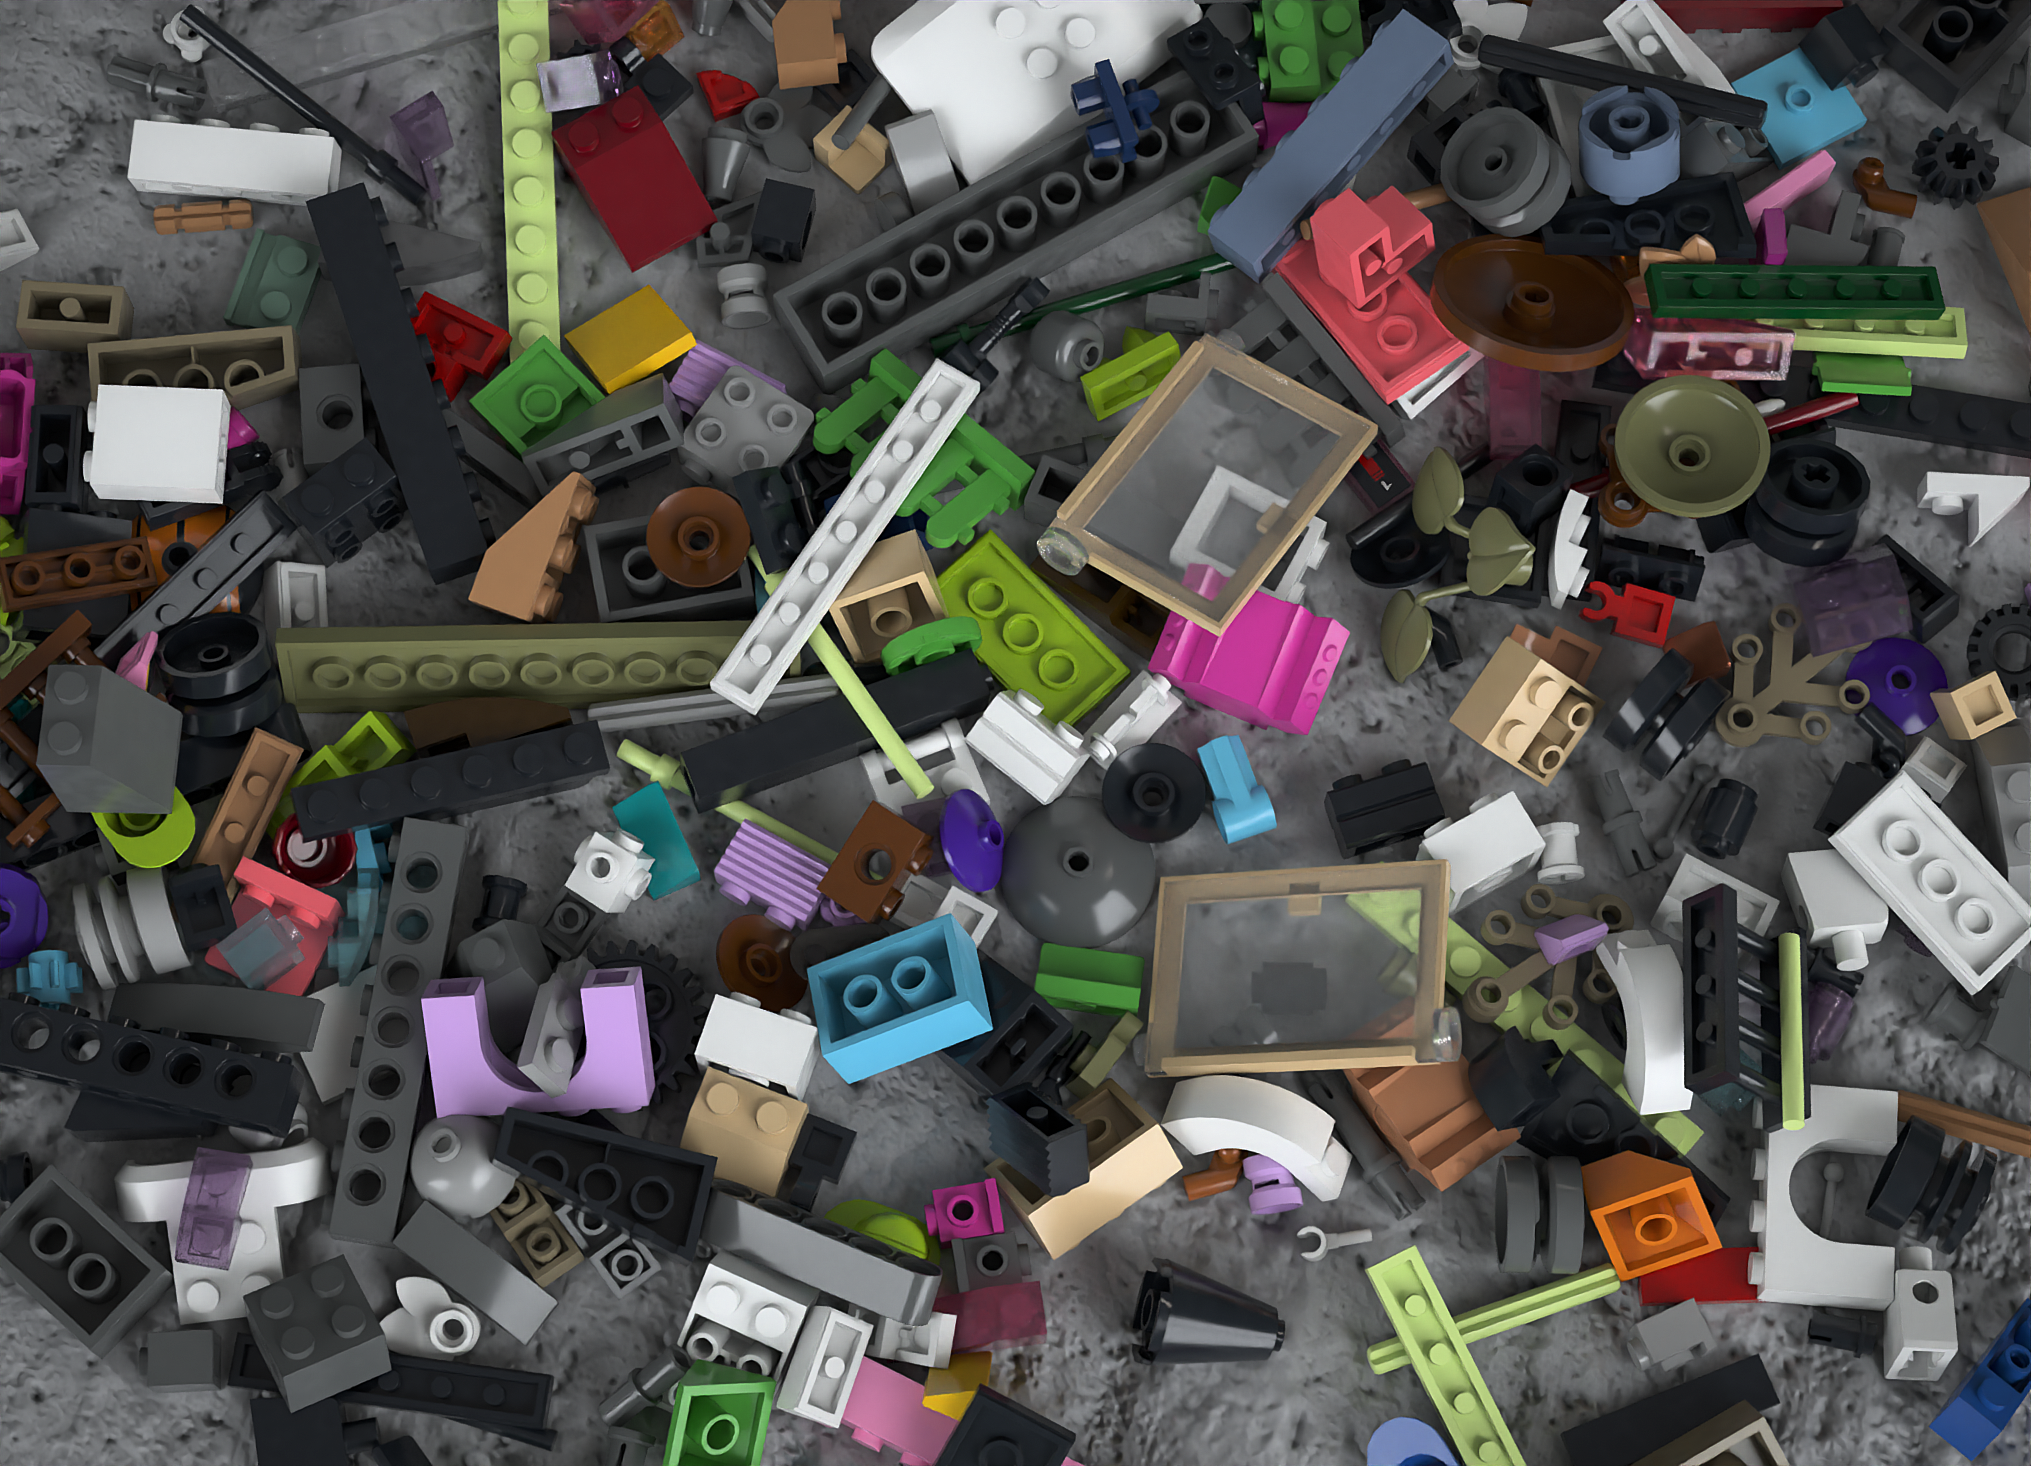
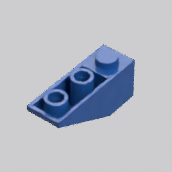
M2029 1298L2021 1304L1928 1426L1970 1461L1974 1460L2002 1432L2031 1390V1300Z

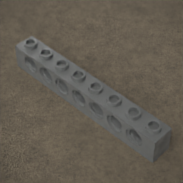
M404 817L402 832L394 830L392 832L388 862L396 863L392 883L383 882L379 901V913L387 914L383 934L374 933L369 957V964L377 965L374 985H364L360 1005V1015L368 1016L364 1037L355 1036L351 1053L350 1067L358 1068L355 1089H345L341 1108V1119L349 1120L345 1141L336 1140L332 1156L331 1172L339 1173L336 1194L326 1193L322 1211L321 1224L330 1225L328 1234L334 1240L396 1249L392 1242L399 1233L409 1178L408 1158L417 1133L429 1066L421 998L430 980L444 979L470 838L468 829L464 826ZM420 866L433 868L438 873L436 881L428 888L419 889L413 887L408 882V878L415 868ZM410 917L423 918L428 923V929L419 939H405L399 934V928L404 920ZM400 968L415 970L419 974L416 986L405 992L394 990L390 986V978L396 970ZM401 1019L410 1026L407 1037L395 1044L382 1040L380 1032L383 1025L389 1020ZM381 1071H393L400 1076L399 1087L390 1095H377L371 1090L372 1079ZM375 1122L386 1124L390 1128L391 1134L385 1145L379 1148H369L362 1143V1133L368 1125ZM367 1174L378 1177L381 1180V1189L375 1198L369 1201H360L353 1197L352 1186L357 1178Z

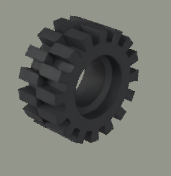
M2011 603L2004 604L2001 609L1994 610L1993 608L1986 612L1985 617L1978 620L1974 625L1966 650V659H1968V669L1971 676L1977 677L1987 671H1996L2009 701H2017L2020 697L2031 698V664L2020 671L2006 670L1996 662L1993 649L1995 643L2002 636L2010 633L2021 634L2031 641V610L2029 609L2030 605L2020 604V607H2011Z

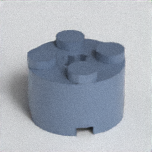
M1628 85L1610 87L1591 96L1581 109L1582 115L1578 123L1580 174L1589 186L1598 192L1609 195L1610 200L1618 205L1633 204L1639 197L1662 190L1670 183L1678 180L1680 176L1679 109L1667 94L1655 88L1644 86L1645 93L1628 92Z

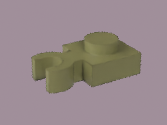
M1127 1010L1122 1017H1119L1096 1047L1087 1043L1069 1066L1076 1073L1065 1087L1081 1100L1093 1092L1126 1050L1125 1047L1135 1037L1144 1023Z

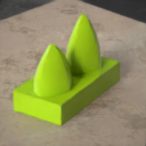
M1126 326L1122 339L1123 355L1114 360L1103 357L1097 368L1080 377L1088 408L1098 422L1151 395L1180 360L1179 345L1169 331L1157 336L1141 328Z

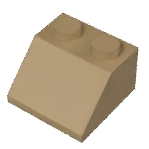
M915 529L874 543L829 608L831 616L855 664L882 661L880 657L882 649L893 639L924 624L950 618L932 564Z
M708 1066L689 1112L679 1148L718 1157L713 1180L724 1179L734 1181L777 1198L789 1169L788 1160L806 1116L809 1113L808 1105Z

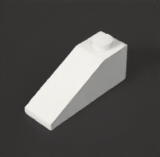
M1626 0L1603 20V23L1636 70L1736 94L1719 68L1653 0ZM1679 111L1680 134L1682 137H1685L1702 122L1718 121Z

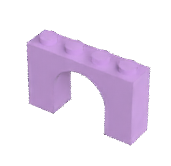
M641 967L588 970L580 988L587 1051L574 1064L566 1094L551 1098L518 1069L516 1064L506 1058L496 1046L489 1025L483 977L430 980L421 998L437 1119L449 1115H503L507 1106L533 1113L558 1111L560 1115L569 1117L585 1114L590 1109L611 1108V1111L615 1113H630L641 1109L642 1106H648L655 1088V1078Z

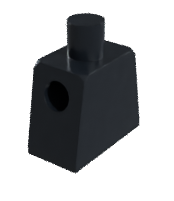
M284 1398L250 1399L258 1466H353L352 1454L372 1451L377 1446L382 1445L377 1417L347 1422L345 1406L338 1398H325L292 1413Z

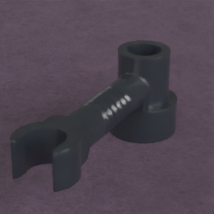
M1035 277L1033 280L1031 278L1027 279L1009 299V303L968 345L962 339L956 340L942 353L939 360L980 383L978 396L999 374L995 366L986 358L988 352L994 347V344H997L1004 337V334L1011 330V327L1036 307L1049 294L1050 290L1038 277Z

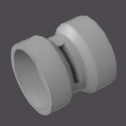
M749 263L735 264L725 267L717 273L719 292L725 298V302L720 306L722 324L733 329H749L762 326L772 319L770 301L764 298V290L768 287L765 267Z

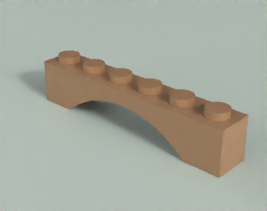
M786 0L772 20L780 89L839 83L838 64L847 63L844 33L834 34L832 20H841L839 0Z

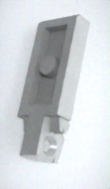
M583 955L565 963H558L556 973L551 975L548 982L539 986L516 1066L551 1098L564 1095L567 1092L585 1027L580 988L588 970H594L596 967Z

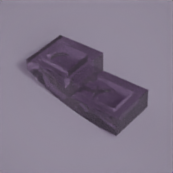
M202 1147L197 1148L179 1224L174 1257L176 1262L229 1271L243 1222L239 1212L253 1167L250 1155Z

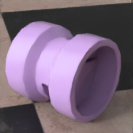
M1262 1154L1248 1157L1242 1161L1245 1177L1252 1184L1253 1192L1249 1196L1251 1214L1281 1213L1304 1205L1301 1189L1295 1185L1293 1174L1280 1163Z

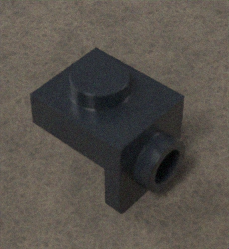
M205 863L192 864L180 869L176 876L168 878L188 953L240 938L219 864L211 866Z

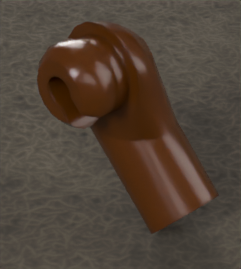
M1874 157L1861 159L1857 169L1853 171L1852 180L1859 195H1862L1861 198L1866 206L1873 211L1912 219L1916 208L1917 195L1890 189L1883 177L1884 164L1879 159Z

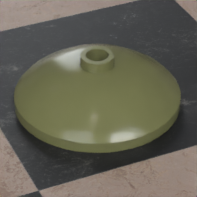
M1678 375L1649 384L1635 394L1627 403L1617 423L1614 437V452L1618 468L1624 480L1648 504L1678 516L1708 517L1737 507L1756 491L1769 463L1770 438L1762 415L1755 405L1740 391L1710 377ZM1690 458L1696 465L1691 467L1685 466L1680 463L1679 459Z

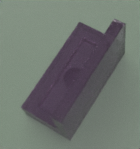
M430 91L391 115L390 120L402 158L421 185L427 189L428 195L434 201L442 195L431 160L452 148L454 143L444 107L435 93Z

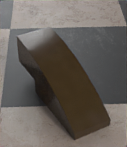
M1049 542L1031 563V570L1086 617L1150 662L1171 610Z
M509 697L464 698L437 702L403 712L420 759L459 751L470 746L473 748L573 725L567 707L537 700Z

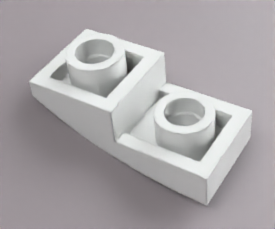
M1571 489L1556 523L1548 563V587L1551 606L1560 610L1568 594L1578 598L1590 571L1581 566L1587 549L1579 546L1591 517L1582 514L1589 497Z

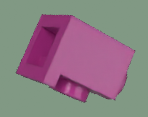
M995 1178L985 1179L984 1182L932 1190L933 1204L924 1205L928 1236L939 1235L941 1250L952 1248L951 1239L962 1238L963 1240L1004 1233ZM961 1203L968 1204L973 1209V1215L965 1221L956 1219L952 1213L954 1207Z

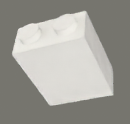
M98 385L97 401H90L88 407L89 432H94L93 451H86L84 454L83 476L85 482H90L99 499L223 504L231 408L224 391L220 389Z

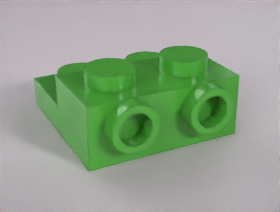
M1261 0L1259 11L1251 12V21H1253L1252 39L1253 41H1261L1263 57H1256V73L1267 89L1268 102L1297 103L1315 101L1318 96L1323 93L1328 94L1340 81L1342 70L1352 58L1356 56L1361 57L1364 54L1358 0L1313 2L1311 0Z
M543 335L469 400L470 408L505 442L506 449L524 463L522 452L606 397Z

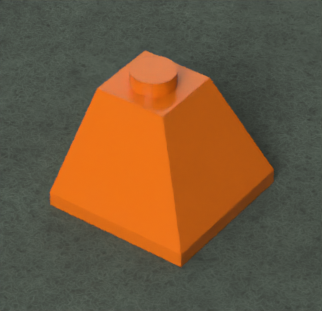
M1629 1150L1581 1167L1583 1190L1590 1214L1621 1282L1722 1248L1717 1231L1689 1168Z

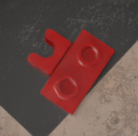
M424 291L417 303L420 316L412 318L411 321L416 335L426 332L436 362L427 364L430 377L434 375L432 381L442 379L449 401L452 403L468 378L466 371L488 381L513 338L508 331Z

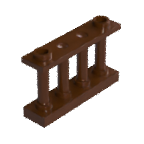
M76 610L0 681V738L49 787L50 785L36 765L39 746L12 720L15 714L10 708L24 695L30 701L36 698L44 706L49 665H57L63 659L69 665L74 662L76 665H99L111 670L89 648L92 643L86 637L92 632L93 624L79 610ZM161 692L155 696L161 701L167 702V698ZM0 783V813L15 827L5 838V844L12 851L21 843L30 848L51 828L46 819L62 805L54 792L30 813Z

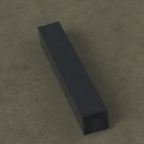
M972 648L864 687L901 740H905L941 727L942 722L955 717L957 720L985 711L990 699V691L994 690V682L987 664L984 661L977 663ZM842 694L683 751L680 754V770L696 810L700 814L858 757L860 754L870 750L880 749L881 746L847 697Z

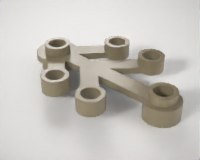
M1781 603L1774 607L1768 618V626L1772 632L1769 686L1753 698L1754 665L1759 661L1763 653V645L1760 639L1753 634L1739 635L1734 640L1729 651L1730 658L1734 663L1732 698L1725 702L1714 720L1715 729L1719 737L1727 744L1741 748L1757 743L1763 735L1797 738L1809 745H1818L1824 742L1831 731V721L1825 713L1810 711L1802 719L1768 713L1782 702L1840 708V710L1847 714L1861 712L1870 699L1869 689L1863 682L1849 680L1842 686L1807 682L1844 652L1856 654L1869 647L1877 634V624L1873 616L1862 609L1845 611L1835 623L1833 634L1792 667L1794 633L1801 624V613L1796 606L1790 603ZM1780 613L1788 614L1793 620V626L1783 627L1779 625L1776 615ZM1859 621L1864 625L1866 632L1862 635H1856L1850 631L1848 623ZM1741 644H1748L1753 647L1755 656L1752 658L1742 657L1737 647ZM1847 690L1857 691L1861 696V703H1849L1845 699L1844 692ZM1736 713L1747 715L1750 719V726L1746 728L1737 726L1733 721V715ZM1817 721L1821 724L1823 733L1821 735L1810 734L1806 729V722Z
M1534 884L1521 898L1522 911L1532 919H1543L1546 916L1564 919L1575 914H1581L1605 922L1602 918V912L1606 911L1616 919L1615 925L1606 923L1609 928L1607 934L1621 933L1633 929L1634 917L1630 907L1624 900L1612 894L1597 895L1586 904L1556 897L1550 887L1544 884ZM1538 895L1544 899L1546 908H1538L1533 905L1531 896ZM1494 910L1481 923L1480 931L1485 941L1492 945L1509 943L1540 951L1497 979L1485 976L1474 980L1464 992L1462 998L1463 1008L1466 1014L1476 1022H1493L1506 1009L1509 996L1554 968L1550 1000L1544 1006L1542 1014L1545 1023L1550 1028L1564 1030L1578 1016V1006L1572 999L1578 956L1556 965H1549L1534 936V931L1539 927L1517 923L1507 911ZM1490 922H1501L1505 927L1506 933L1498 934L1494 932ZM1595 948L1592 955L1591 973L1583 982V992L1589 1001L1603 1004L1612 998L1617 992V988L1597 955ZM1599 979L1605 982L1608 992L1601 993L1597 991L1593 985V980ZM1487 989L1496 996V1003L1485 1001L1481 995V990ZM1553 1006H1562L1567 1011L1568 1019L1558 1018L1553 1012Z

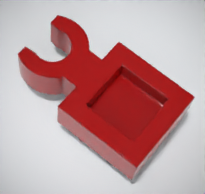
M1594 581L1586 585L1585 591L1598 595L1602 601V606L1598 611L1584 607L1579 611L1578 617L1589 623H1597L1605 618L1613 620L1610 635L1655 648L1664 646L1675 596L1629 583L1622 586L1620 596L1615 595L1612 588L1603 582Z

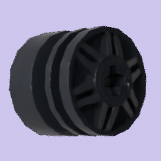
M1912 1115L1899 1133L1897 1144L1889 1152L1869 1197L1865 1216L1898 1231L1908 1221L1912 1213L1915 1212L1921 1215L1917 1227V1241L1925 1244L1940 1224L1942 1227L1938 1235L1936 1250L1950 1255L1957 1248L1962 1238L1973 1229L1985 1207L1991 1192V1180L1998 1157L1997 1154L1984 1148L1977 1155L1970 1168L1967 1167L1973 1144L1964 1139L1948 1158L1941 1154L1946 1136L1945 1129Z

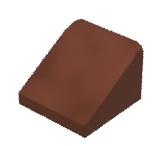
M1714 620L1700 624L1665 640L1664 646L1661 647L1664 655L1671 648H1675L1694 663V673L1684 689L1693 687L1699 680L1707 677H1712L1713 679L1725 677L1731 668L1730 659Z

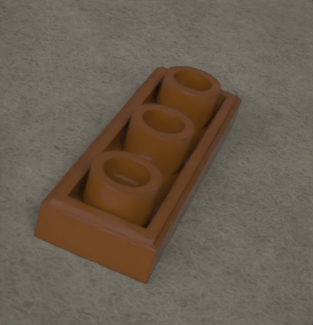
M147 536L0 558V602L3 613L155 590L158 586ZM70 567L81 570L84 577L78 578L74 576L70 571Z

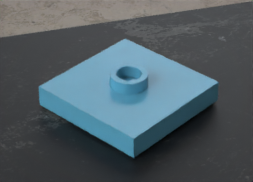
M1800 47L1730 84L1736 94L1763 100L1768 103L1767 117L1761 130L1768 140L1769 145L1767 149L1774 158V162L1779 170L1864 127L1867 118L1846 86L1831 91Z

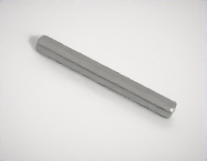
M830 673L781 679L757 713L808 707L842 695V690ZM712 689L594 703L588 706V721L597 720L601 733L752 714Z

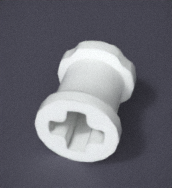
M1557 822L1536 827L1546 843L1540 855L1542 870L1537 873L1538 882L1543 884H1564L1584 878V868L1578 865L1575 837L1580 833L1579 825L1572 822Z

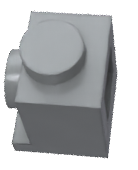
M1694 1298L1638 1322L1628 1331L1632 1340L1627 1342L1628 1351L1639 1371L1649 1370L1661 1364L1666 1373L1694 1360L1691 1350L1695 1349L1699 1358H1702L1718 1347Z

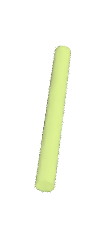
M1784 933L1778 937L1783 1127L1785 1129L1799 1130L1805 1126L1800 937L1795 933Z

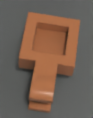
M1519 624L1515 625L1510 635V638L1583 687L1603 649L1559 626H1555L1549 639Z

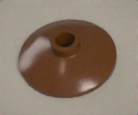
M690 487L669 495L656 507L648 523L646 539L650 557L664 576L684 586L707 587L725 581L741 567L750 548L751 533L743 509L732 497L722 491L709 487ZM697 536H704L709 540V544L703 550H696L690 546L691 540Z
M756 914L740 916L722 930L716 945V962L721 978L730 992L753 997L761 1002L760 1009L775 1014L780 1013L781 1009L792 1008L802 999L808 985V964L800 944L790 931L779 927L765 916Z

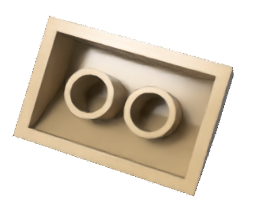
M1112 1078L1067 1109L1069 1114L1075 1115V1119H1081L1082 1124H1087L1090 1181L1072 1189L1065 1195L1053 1198L1043 1193L1037 1185L1020 1172L1014 1170L1001 1157L984 1168L989 1179H996L997 1190L1026 1230L1053 1260L1066 1251L1074 1249L1087 1236L1108 1221L1120 1216L1126 1208L1150 1191L1162 1186L1168 1178L1183 1168L1159 1123Z

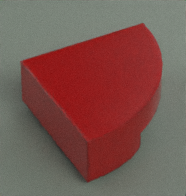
M707 70L696 73L697 81L715 122L741 113L748 103L760 98L750 83L745 80L742 81L735 76L723 74L719 70Z

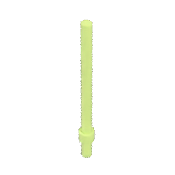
M753 544L749 548L747 555L766 581L764 589L771 596L788 570L766 575L756 545ZM819 622L808 638V643L916 798L925 797L934 789L933 784Z
M628 739L623 741L616 757L651 775L650 781H659L664 789L669 791L673 787L691 797L680 770V761L665 753L660 757ZM741 800L714 808V810L740 824L746 818L832 865L839 854ZM869 870L871 876L875 880H881L884 878Z

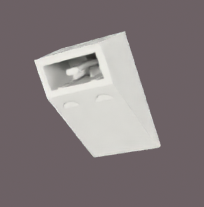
M721 1249L707 1267L677 1345L687 1352L693 1364L697 1359H702L773 1378L777 1381L774 1392L775 1397L795 1353L809 1310L813 1305L815 1306L821 1290L725 1249ZM679 1381L663 1393L662 1402L656 1405L657 1407L673 1413Z

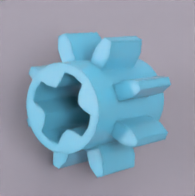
M61 950L34 952L28 955L29 968H16L17 993L38 999L40 1001L39 1007L58 1010L60 1004L71 1005L70 993H83L82 968L78 967L77 962L69 963L68 952Z

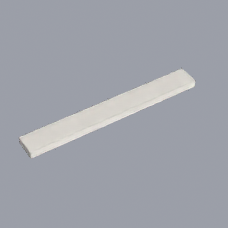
M936 358L711 680L710 686L713 691L756 715L979 393L980 383Z

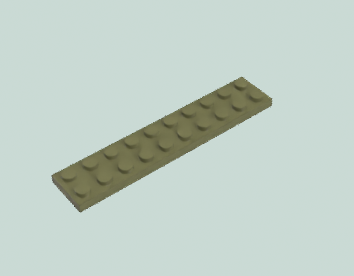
M753 621L277 628L275 647L285 702L293 703L298 713H357L370 710L377 712H404L437 702L480 697H509L537 700L567 707L568 709H588V706L594 703L711 689V680ZM801 650L781 679L802 677Z

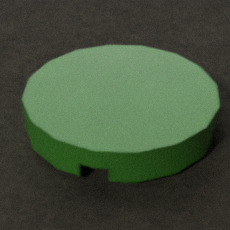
M959 616L941 619L907 631L893 639L882 649L880 657L887 673L890 676H895L972 648L974 653L983 641L981 629L973 617Z

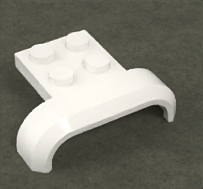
M313 1137L306 1138L303 1142L290 1147L152 1165L135 1164V1160H127L114 1177L121 1220L128 1222L166 1220L181 1325L247 1317L243 1296L286 1278L277 1206L312 1200L325 1195L333 1189L328 1148Z

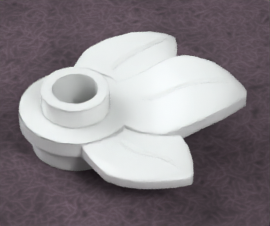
M1455 0L1453 5L1461 20L1463 35L1448 40L1453 61L1459 69L1473 70L1482 66L1499 74L1504 68L1483 64L1478 61L1479 45L1484 36L1488 34L1518 41L1525 26L1527 6L1519 3L1488 5L1487 0ZM1463 41L1470 42L1474 46L1475 51L1465 53L1459 49L1458 44Z
M408 1276L397 1280V1294L403 1307L396 1309L379 1323L385 1333L389 1350L403 1355L453 1361L455 1356L465 1354L474 1347L480 1336L481 1325L477 1314L471 1307L461 1302H452L444 1286L431 1278ZM456 1319L460 1321L464 1328L463 1334L459 1337L450 1336L445 1330L447 1320Z

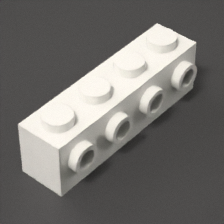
M157 114L152 115L150 121L134 120L127 178L137 191L223 199H248L256 202L307 206L305 201L337 191L342 150L335 138L329 137L327 131L316 128L299 129V134L282 133L278 127L269 124H250L248 130L230 128L229 123L216 119L200 120V125L181 124V120L176 117Z

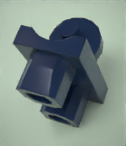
M1109 59L1095 63L1094 75L1071 84L1070 95L1076 113L1079 116L1103 109L1107 121L1086 127L1087 143L1093 158L1112 156L1119 153L1122 163L1137 159L1134 146L1138 143L1139 138L1132 119H1135L1139 130L1150 128L1153 124L1149 113L1154 111L1160 102L1156 91L1152 89L1140 90L1136 79L1127 80L1122 84L1126 94L1123 97Z

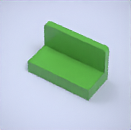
M1044 943L1041 947L1034 990L1057 1009L1118 1018L1122 1017L1128 1010L1137 1017L1145 960L1141 956Z

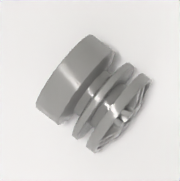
M165 865L155 868L136 867L127 870L126 883L128 894L124 896L119 895L109 876L99 878L100 903H98L94 891L88 882L72 886L75 907L74 925L80 948L87 964L94 971L98 983L104 991L119 986L117 962H119L129 983L139 980L138 956L146 954L149 963L157 975L193 964L192 952L188 953L181 925L173 920L170 910L173 898L168 883L170 875Z

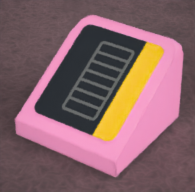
M154 631L147 632L121 658L115 672L148 693L154 681L158 634Z

